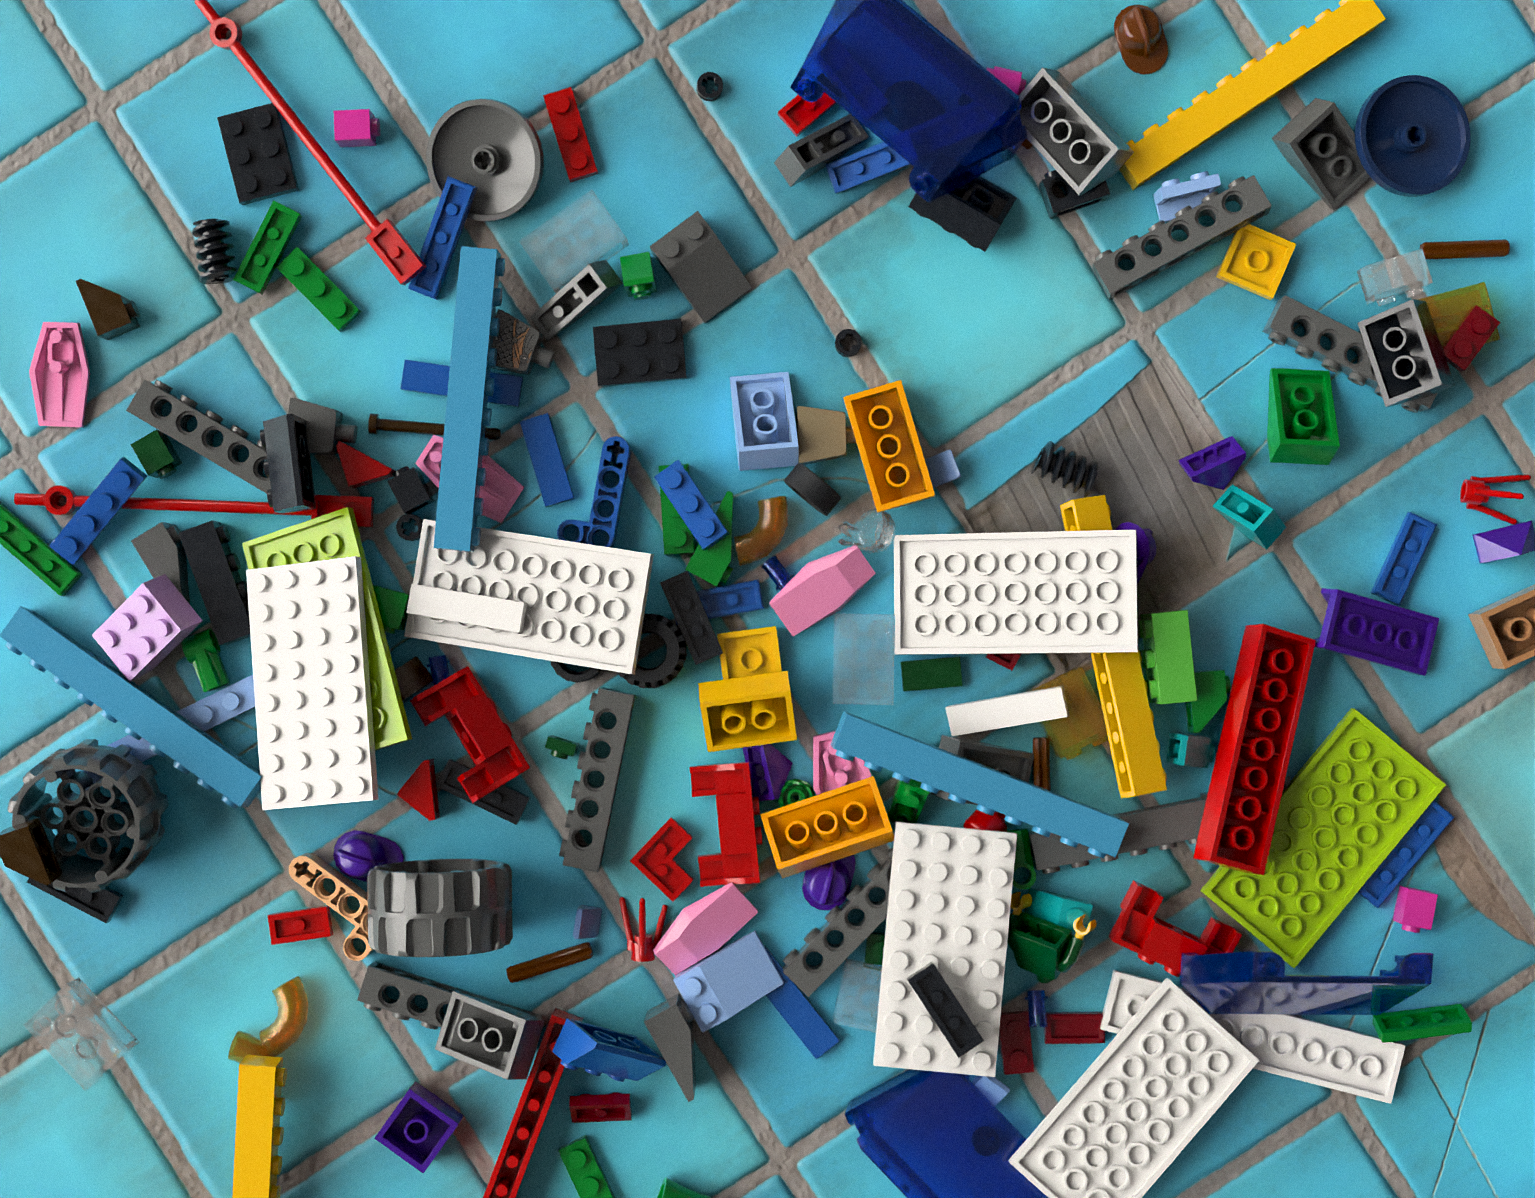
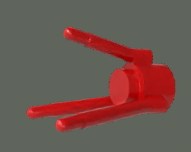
M1510 475L1483 478L1471 476L1470 480L1465 479L1462 483L1460 501L1467 503L1466 509L1477 510L1515 525L1517 524L1516 519L1483 506L1481 503H1487L1489 496L1523 499L1524 495L1521 493L1490 490V486L1485 484L1530 480L1531 476Z
M620 897L619 902L627 937V950L631 951V960L637 962L655 960L653 949L661 939L668 906H662L654 940H652V935L646 934L645 899L641 898L639 900V934L634 935L633 938L625 898Z

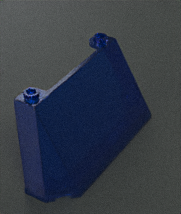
M835 0L790 86L794 92L809 102L817 101L825 92L913 165L914 168L909 175L910 186L928 203L998 165L1011 160L1028 137L1025 125L1022 126L1019 110L1021 109L1019 96L903 0Z
M1246 951L1207 955L1182 953L1180 983L1208 1014L1380 1015L1431 984L1434 954L1411 953L1409 955H1395V962H1397L1395 969L1392 971L1380 970L1379 976L1285 975L1284 960L1280 955L1271 951Z
M908 1069L852 1099L848 1103L844 1115L850 1125L853 1126L855 1124L860 1134L856 1139L860 1149L907 1198H1048L1009 1163L1008 1160L1025 1142L1026 1138L969 1080L970 1075Z

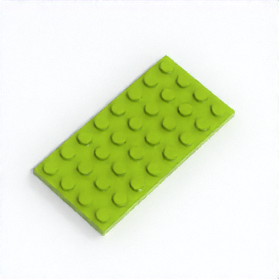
M346 507L243 542L242 546L248 570L354 556L361 557L375 751L412 740L353 508Z
M1351 708L1293 777L1290 785L1286 789L1284 788L1264 875L1244 873L1220 866L1200 891L1289 966L1295 968L1446 784L1355 708Z

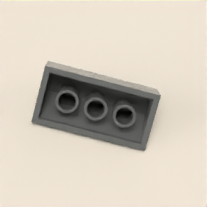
M1042 67L1004 113L1078 195H1083L1115 175L1134 153L1059 71Z

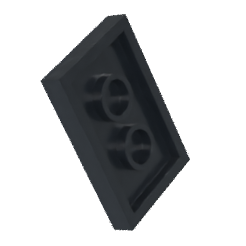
M273 103L217 117L236 193L241 205L299 191L280 114Z
M681 319L593 327L598 387L687 379Z

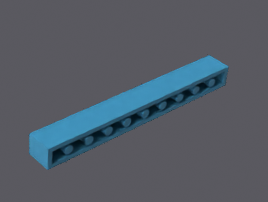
M461 246L433 547L436 549L474 552L475 546L480 544L481 529L476 528L477 516H482L484 501L483 498H479L480 486H485L486 468H482L483 456L488 455L489 439L485 438V427L490 426L492 410L487 408L488 396H493L494 378H490L491 366H496L497 348H492L493 336L499 335L500 319L495 318L496 306H501L502 288H498L499 276L503 277L505 272V259L501 258V254L497 249Z
M20 606L1 632L0 637L7 641L5 646L17 655L21 656L24 653L30 657L29 663L41 672L46 670L55 675L53 681L65 689L70 687L79 692L77 698L87 705L93 706V704L99 706L103 709L101 715L113 723L117 721L127 726L125 729L126 733L137 740L144 738L151 743L149 749L161 757L168 755L175 760L173 766L185 774L192 772L199 777L197 783L209 791L216 789L223 794L221 800L235 809L238 806L249 807L260 792L262 776L257 768L133 681L129 682L121 672L32 609Z
M845 711L830 744L833 749L837 750L835 755L849 761H853L854 757L865 761V767L877 772H881L882 768L893 771L892 777L906 783H909L910 779L921 782L920 788L937 794L938 790L950 793L948 798L957 803L965 805L967 800L978 804L976 809L992 816L995 811L1006 815L1004 820L1017 826H1021L1023 822L1033 825L1032 831L1049 837L1050 833L1061 836L1060 842L1077 848L1078 843L1089 847L1087 852L1100 858H1105L1106 854L1116 857L1129 825L1128 822L1119 817Z

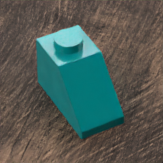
M1233 484L1213 505V508L1243 535L1266 550L1287 528L1273 508Z
M1170 732L1167 762L1182 766L1208 768L1209 761H1213L1215 754V745L1211 744L1212 738Z
M1029 888L1028 894L1032 897V904L1024 909V913L1072 930V932H1075L1073 927L1074 921L1085 914L1083 925L1087 928L1093 907L1090 902Z

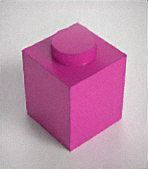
M370 109L334 111L335 141L340 147L376 146V137L380 136L379 119L375 118Z
M1399 885L1393 921L1402 924V930L1420 933L1421 928L1431 930L1438 895L1430 891Z

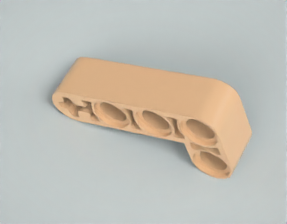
M305 853L294 858L289 865L290 877L355 925L343 944L344 954L353 961H359L367 957L373 951L368 944L367 892L313 853ZM308 862L310 864L307 868L309 872L304 874L302 872V864ZM321 871L322 874L317 877V875H315V874H317V873H319V872ZM325 878H330L335 882L336 889L334 893H329L324 889L323 882ZM349 896H354L359 900L360 907L357 911L348 907L347 899ZM355 938H360L365 942V952L356 951L353 946Z

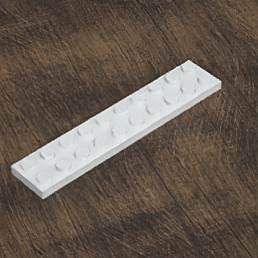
M1113 970L1100 1029L1118 1034L1162 982ZM1177 986L1260 1060L1253 1069L1392 1103L1406 1047L1404 1044L1399 1042L1382 1043L1379 1037Z

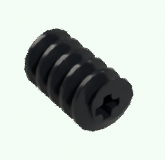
M205 219L194 222L193 225L196 227L193 228L192 234L198 238L194 241V246L200 249L196 252V258L202 261L197 267L200 272L204 273L199 278L200 282L203 284H221L232 281L233 279L229 275L237 272V268L230 267L227 263L234 261L235 256L227 255L226 251L233 249L234 246L233 244L224 243V239L231 237L232 233L222 231L223 227L230 225V221Z
M1049 441L1039 452L1031 470V474H1033L1038 468H1041L1040 478L1042 479L1048 473H1052L1051 483L1053 484L1059 478H1063L1062 488L1064 489L1070 483H1073V493L1075 494L1081 487L1084 488V498H1086L1095 483L1098 474V463L1093 460L1087 466V458L1085 456H1081L1076 461V452L1074 451L1069 452L1065 456V447L1063 446L1058 447L1054 452V442Z

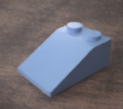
M789 372L730 377L739 471L796 466L799 457V444Z
M755 930L677 974L673 979L702 1033L729 1019L784 984Z

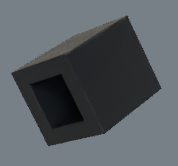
M405 466L392 473L394 478L387 481L405 514H412L435 501L420 471L414 467L409 469L408 466Z

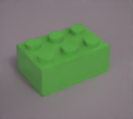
M1188 610L1140 614L1141 620H1138V637L1143 638L1144 650H1140L1141 666L1146 668L1147 680L1145 681L1148 686L1147 697H1149V702L1171 704L1197 701Z

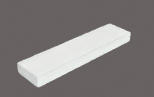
M411 584L406 613L523 633L528 603Z
M1063 686L946 707L952 736L1069 716Z

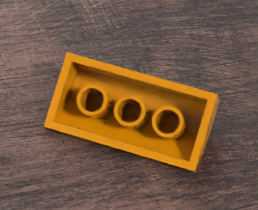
M895 381L843 397L877 513L933 498L935 496L902 381Z
M874 776L760 814L778 872L782 879L894 841L893 830Z

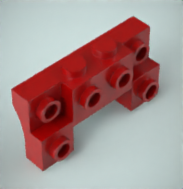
M468 666L410 700L425 726L446 716L476 766L461 774L457 779L472 803L530 768L514 742L509 726L502 722L497 714L495 703L486 696Z
M749 761L690 766L692 797L716 795L721 853L698 855L700 887L727 885L731 882L733 884L760 883L757 845H763L761 827H755L754 815H760L759 798L752 797Z
M1133 880L1120 904L1122 911L1109 934L1110 939L1114 943L1138 953V958L1150 965H1154L1157 962L1164 966L1163 969L1176 977H1180L1183 974L1212 989L1218 990L1225 977L1231 955L1242 934L1236 928L1213 917L1210 918L1200 937L1154 916L1164 899L1161 893Z

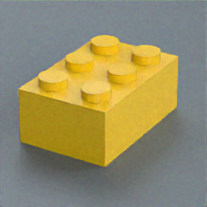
M788 671L698 683L700 708L708 752L797 740Z

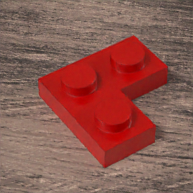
M670 817L630 859V862L673 902L694 880L673 859L693 836L673 817Z

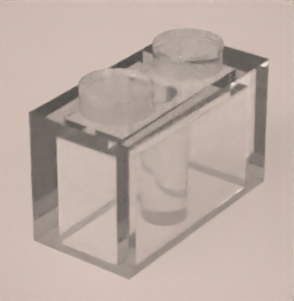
M1423 249L1366 265L1357 271L1367 305L1377 302L1378 307L1395 302V296L1406 294L1407 298L1424 293V287L1433 283Z

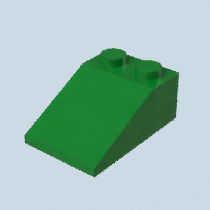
M1271 368L1269 374L1267 426L1270 462L1313 465L1330 464L1340 447L1330 371Z

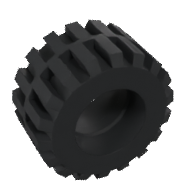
M644 613L641 635L644 633H654L664 640L667 648L665 660L659 666L651 669L643 668L636 664L635 674L618 672V674L629 684L639 688H657L672 681L681 672L687 656V645L681 630L672 620L658 614Z

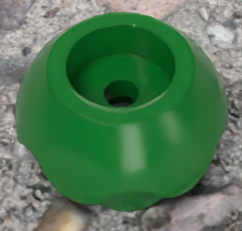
M800 779L788 780L784 784L778 798L779 806L783 807L815 796L813 788L809 783ZM798 795L799 799L794 800L793 796Z

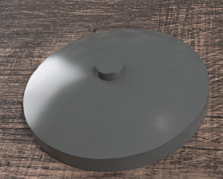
M475 99L455 105L437 121L428 140L426 164L430 181L439 197H441L448 176L478 187L467 218L478 221H494L514 215L532 200L542 180L544 155L541 141L535 128L519 110L498 100Z

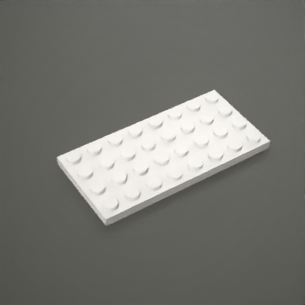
M423 519L413 584L528 604L523 633L408 613L405 637L635 674L654 554L480 528V544L475 546L474 552L433 548L436 521Z
M1095 530L894 535L895 655L1138 652L1137 531Z
M354 556L246 570L260 775L262 776L260 780L262 810L379 800L361 557Z
M895 821L873 1058L874 1066L995 1077L1017 833ZM930 962L934 963L984 1039L982 1043L959 1058L907 980L909 976Z
M1166 978L1008 1161L1048 1198H1142L1260 1060L1171 980Z

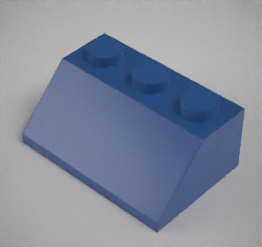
M569 1018L566 1019L552 1050L561 1059V1065L568 1069L576 1071L578 1067L584 1068L585 1071L595 1076H601L602 1073H605L612 1079L624 1082L625 1079L639 1081L666 1065L665 1059L637 1036Z

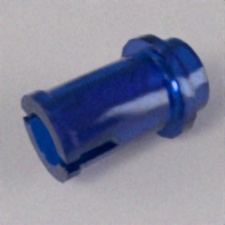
M776 555L761 565V568L765 570L777 586L775 588L776 591H781L794 577V574L790 575Z
M446 654L428 658L429 664L426 665L430 667L433 685L450 676L448 668L450 660H447Z
M1045 990L1027 991V997H1024V1000H1028L1029 1028L1037 1027V1014L1039 1015L1040 1027H1048L1046 999H1048V996H1045Z

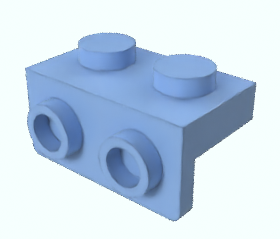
M1208 171L1190 176L1191 180L1180 183L1179 178L1161 183L1162 187L1153 194L1159 221H1171L1176 218L1175 214L1187 206H1191L1193 209L1202 204L1201 200L1205 196L1215 192L1221 186L1219 174L1209 176Z

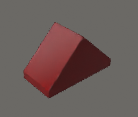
M341 441L336 445L348 487L355 489L393 477L392 473L396 471Z
M434 758L422 761L397 793L400 798L429 821L440 818Z

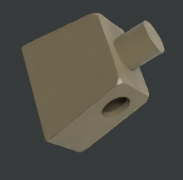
M797 406L798 463L807 465L845 457L846 444L856 443L852 426H846L845 412Z

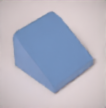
M951 449L925 459L933 488L961 477Z
M586 905L578 907L573 931L574 939L595 938L598 936L602 914L600 907Z
M976 1076L966 1095L982 1108L990 1111L1009 1093L1010 1089L995 1077Z

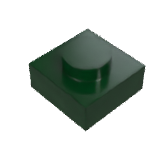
M550 735L547 738L545 748L551 750L550 755L567 760L568 755H576L580 743Z
M872 932L867 937L864 963L882 965L885 934Z

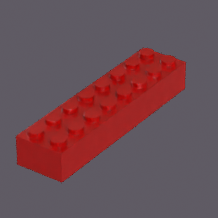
M1266 624L1245 626L1193 859L1244 873L1264 875L1316 643L1315 639Z

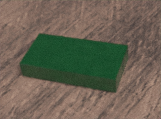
M960 657L900 662L903 691L963 686Z

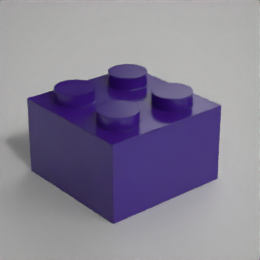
M415 1081L374 1139L424 1173L464 1115Z

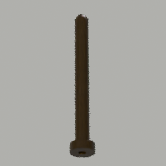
M370 413L368 432L369 434L377 435L378 430L444 436L445 424L380 419L379 414ZM485 427V438L498 440L501 438V430Z

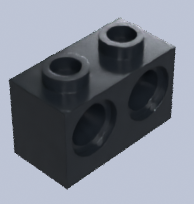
M1056 170L1046 173L1044 175L1045 179H1042L1038 186L1050 219L1105 201L1110 195L1106 180L1083 195H1078ZM1052 187H1063L1066 191V197H1055L1052 193Z

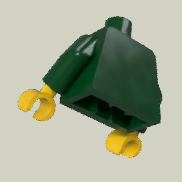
M1021 892L1014 893L1011 896L1013 913L1010 914L1007 944L1013 951L1016 963L1021 969L1036 974L1037 980L1040 983H1050L1056 980L1060 973L1070 970L1078 961L1086 942L1083 940L1084 936L1096 928L1097 922L1095 919L1090 921L1086 928L1083 925L1085 914L1080 916L1073 923L1076 934L1072 935V930L1022 912V909L1031 906L1032 897L1030 894H1025L1020 900Z

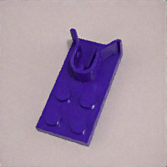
M1321 588V595L1328 606L1321 635L1315 639L1314 648L1326 649L1412 674L1426 676L1440 618L1339 589Z

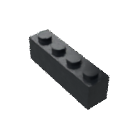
M212 520L179 532L219 645H229L250 637L247 583L245 580H241L238 572L241 569L240 561L235 553H231L228 545L231 538L227 527L221 525L218 521Z

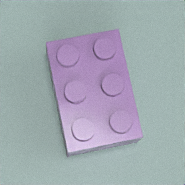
M163 574L142 583L92 636L130 682L151 672L203 620L169 578Z

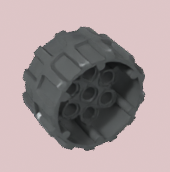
M86 739L75 747L66 750L60 748L32 768L23 777L24 785L9 800L7 810L9 813H13L12 826L40 818L63 873L52 882L55 889L65 892L71 887L86 888L91 893L103 891L112 881L120 878L126 879L162 839L165 830L161 825L162 813L169 806L168 797L160 792L157 781L154 778L157 775L155 768L151 764L144 765L135 756L130 754L132 750L130 747L123 744L116 748L98 745V740ZM75 769L93 772L102 776V778L93 783L92 778L88 774L76 772ZM61 778L62 782L57 787V797L52 799L50 794L45 793L47 782L52 783ZM70 783H74L80 788V794H76L71 790ZM100 786L109 789L111 797L104 796L101 793ZM122 794H124L129 803L120 801L119 798ZM53 807L61 809L64 817H58L54 813ZM84 810L90 811L93 814L94 821H90L84 816ZM114 814H120L124 818L125 824L118 823L114 818ZM53 829H56L58 832L56 836L52 831ZM126 832L129 838L135 839L132 850L122 847L116 853L115 849L120 843V835ZM67 834L73 835L77 840V844L69 841ZM97 837L105 839L108 847L99 845ZM84 848L86 854L91 858L77 854V852Z
M486 859L413 860L376 866L367 875L368 944L376 953L400 957L463 956L504 948L505 945L510 944L513 938L512 870L507 863Z

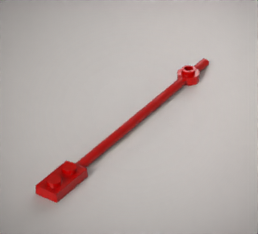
M195 0L194 3L211 23L209 32L211 41L222 49L232 50L372 232L365 239L398 282L405 286L427 267L391 220L386 219L383 223L379 222L240 43L242 40V29L239 24L229 18H221L208 0ZM231 30V37L226 40V33Z
M57 485L48 489L45 494L15 493L14 503L15 505L45 506L50 513L65 516L71 514L76 507H81L89 496L76 495L71 488ZM315 495L316 509L277 513L274 512L273 507L269 506L268 502L130 497L121 509L311 516V519L350 507L353 508L358 527H373L374 498ZM62 496H65L67 499L64 506L59 504V499Z

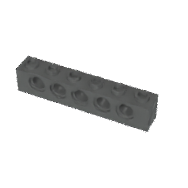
M1253 175L1247 179L1242 176L1228 185L1229 189L1219 194L1215 191L1205 196L1201 200L1202 204L1193 209L1191 206L1181 209L1175 214L1176 218L1165 223L1162 220L1155 223L1148 229L1149 233L1140 238L1138 235H1134L1122 243L1123 247L1112 252L1109 249L1099 254L1095 258L1096 262L1093 263L1092 270L1108 299L1111 300L1269 214L1272 205L1255 176ZM1229 201H1235L1239 203L1241 209L1237 212H1230L1226 209L1225 204ZM1201 216H1210L1214 220V224L1210 227H1204L1199 223L1198 219ZM1176 230H1182L1187 234L1188 238L1179 242L1174 240L1171 234ZM1153 244L1161 249V253L1157 256H1150L1144 249L1148 245ZM1123 259H1129L1135 266L1129 271H1124L1119 268L1118 263Z
M1286 295L1277 301L1262 331L1269 335L1268 339L1282 346L1286 343L1295 348V353L1307 359L1313 357L1321 361V366L1336 373L1341 371L1349 375V381L1360 386L1366 384L1375 389V394L1382 397L1361 333ZM1294 323H1300L1304 327L1305 334L1303 337L1297 336L1294 333ZM1321 336H1325L1330 340V350H1325L1321 347ZM1348 349L1353 350L1357 354L1356 364L1348 361ZM1437 393L1401 403V407L1414 413L1430 409Z
M157 379L155 383L143 381L128 406L127 412L267 494V490L271 489L270 477L266 478L263 474L267 451L266 447L263 448L261 440H258L255 444L247 439L249 433L235 425L230 429L221 424L224 418L216 413L207 410L204 414L196 409L197 402L183 394L180 399L170 393L173 388ZM170 402L172 411L168 416L164 417L161 412L162 406ZM196 417L198 426L194 431L189 432L187 422L190 418ZM217 432H221L224 437L223 443L218 447H214L212 438ZM247 447L249 457L246 461L240 462L238 460V452L241 448Z
M599 688L598 694L592 693L589 710L594 711L592 723H586L583 739L588 740L586 752H580L577 769L582 770L580 781H574L571 798L576 799L574 810L568 811L565 827L570 828L568 840H562L559 857H564V866L598 872L601 868L635 694L606 688ZM604 712H611L616 716L617 722L613 728H605L601 724V716ZM604 741L609 744L611 751L608 757L602 758L595 753L597 742ZM591 771H600L604 775L605 780L602 786L596 787L589 782ZM586 800H593L597 803L599 810L596 815L589 816L584 812L583 803ZM582 829L588 830L592 834V843L588 845L581 844L577 839L578 831Z
M893 847L887 853L890 858L882 866L877 863L867 873L866 876L869 879L861 887L857 884L847 893L845 897L848 901L841 908L836 905L825 916L827 922L820 929L814 927L804 938L806 944L799 951L794 948L783 959L785 963L783 973L808 997L887 918ZM875 887L885 890V896L879 902L869 899V892ZM852 909H861L864 912V918L859 923H852L848 920V913ZM833 930L842 932L844 935L843 940L839 944L829 943L827 941L829 932ZM810 952H819L823 959L820 964L812 966L806 962V956Z
M375 961L367 968L357 1001L363 1002L364 1007L373 1011L385 1009L393 1012L392 1016L401 1020L413 1018L421 1021L422 1026L434 1030L442 1027L445 1018L443 1005L449 1004L453 991L517 1009L540 1019L543 1018V1015ZM387 986H394L399 990V999L394 1000L388 997L386 993ZM422 995L426 997L428 1008H419L415 1004V996Z

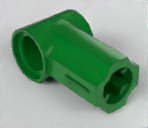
M211 628L188 636L181 642L185 657L193 664L204 692L230 683L219 655L221 652L220 645Z
M1028 829L1008 830L1007 832L1017 833L1014 872L1020 867H1026L1029 872L1028 879L1022 883L1016 882L1013 874V886L1025 890L1034 885L1036 881Z

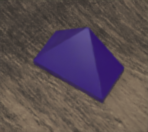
M1230 436L1180 459L1179 464L1192 482L1224 490L1247 456L1235 438Z
M1532 521L1472 535L1479 563L1515 557L1535 551V531Z
M772 744L743 747L745 762L749 761L753 797H758L759 801L778 799L793 763Z

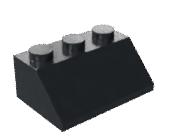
M940 153L922 180L908 207L916 211L919 216L937 223L945 231L954 233L966 240L972 247L979 248L985 252L1017 197Z
M1412 299L1357 323L1386 407L1428 397L1455 386L1426 301Z
M286 414L263 421L264 429L260 430V440L263 448L266 447L267 459L264 460V472L266 477H270L271 489L267 490L269 506L273 507L274 512L277 513L316 509L306 420L294 414Z

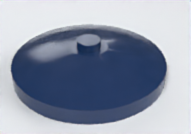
M1402 76L1379 86L1365 100L1357 116L1355 145L1363 168L1379 186L1400 196H1424L1447 186L1462 170L1470 149V126L1462 104L1446 86L1425 76Z

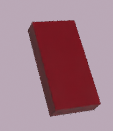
M1044 1012V1043H1105V1031L1100 1029L1103 1012Z

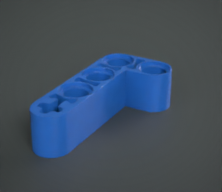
M613 436L608 438L603 444L589 522L578 520L563 521L557 530L559 540L567 541L564 536L565 529L575 525L578 527L580 535L573 542L595 545L593 541L594 535L598 531L604 530L609 535V541L604 547H614L631 457L630 446L623 438ZM616 444H620V447L625 450L624 454H618L616 462L618 465H623L622 469L615 466H606L607 462L613 464L614 455L609 450L610 448H615ZM610 472L619 475V483L614 488H608L604 485V478ZM605 501L612 502L614 505V512L609 517H601L599 514V506Z

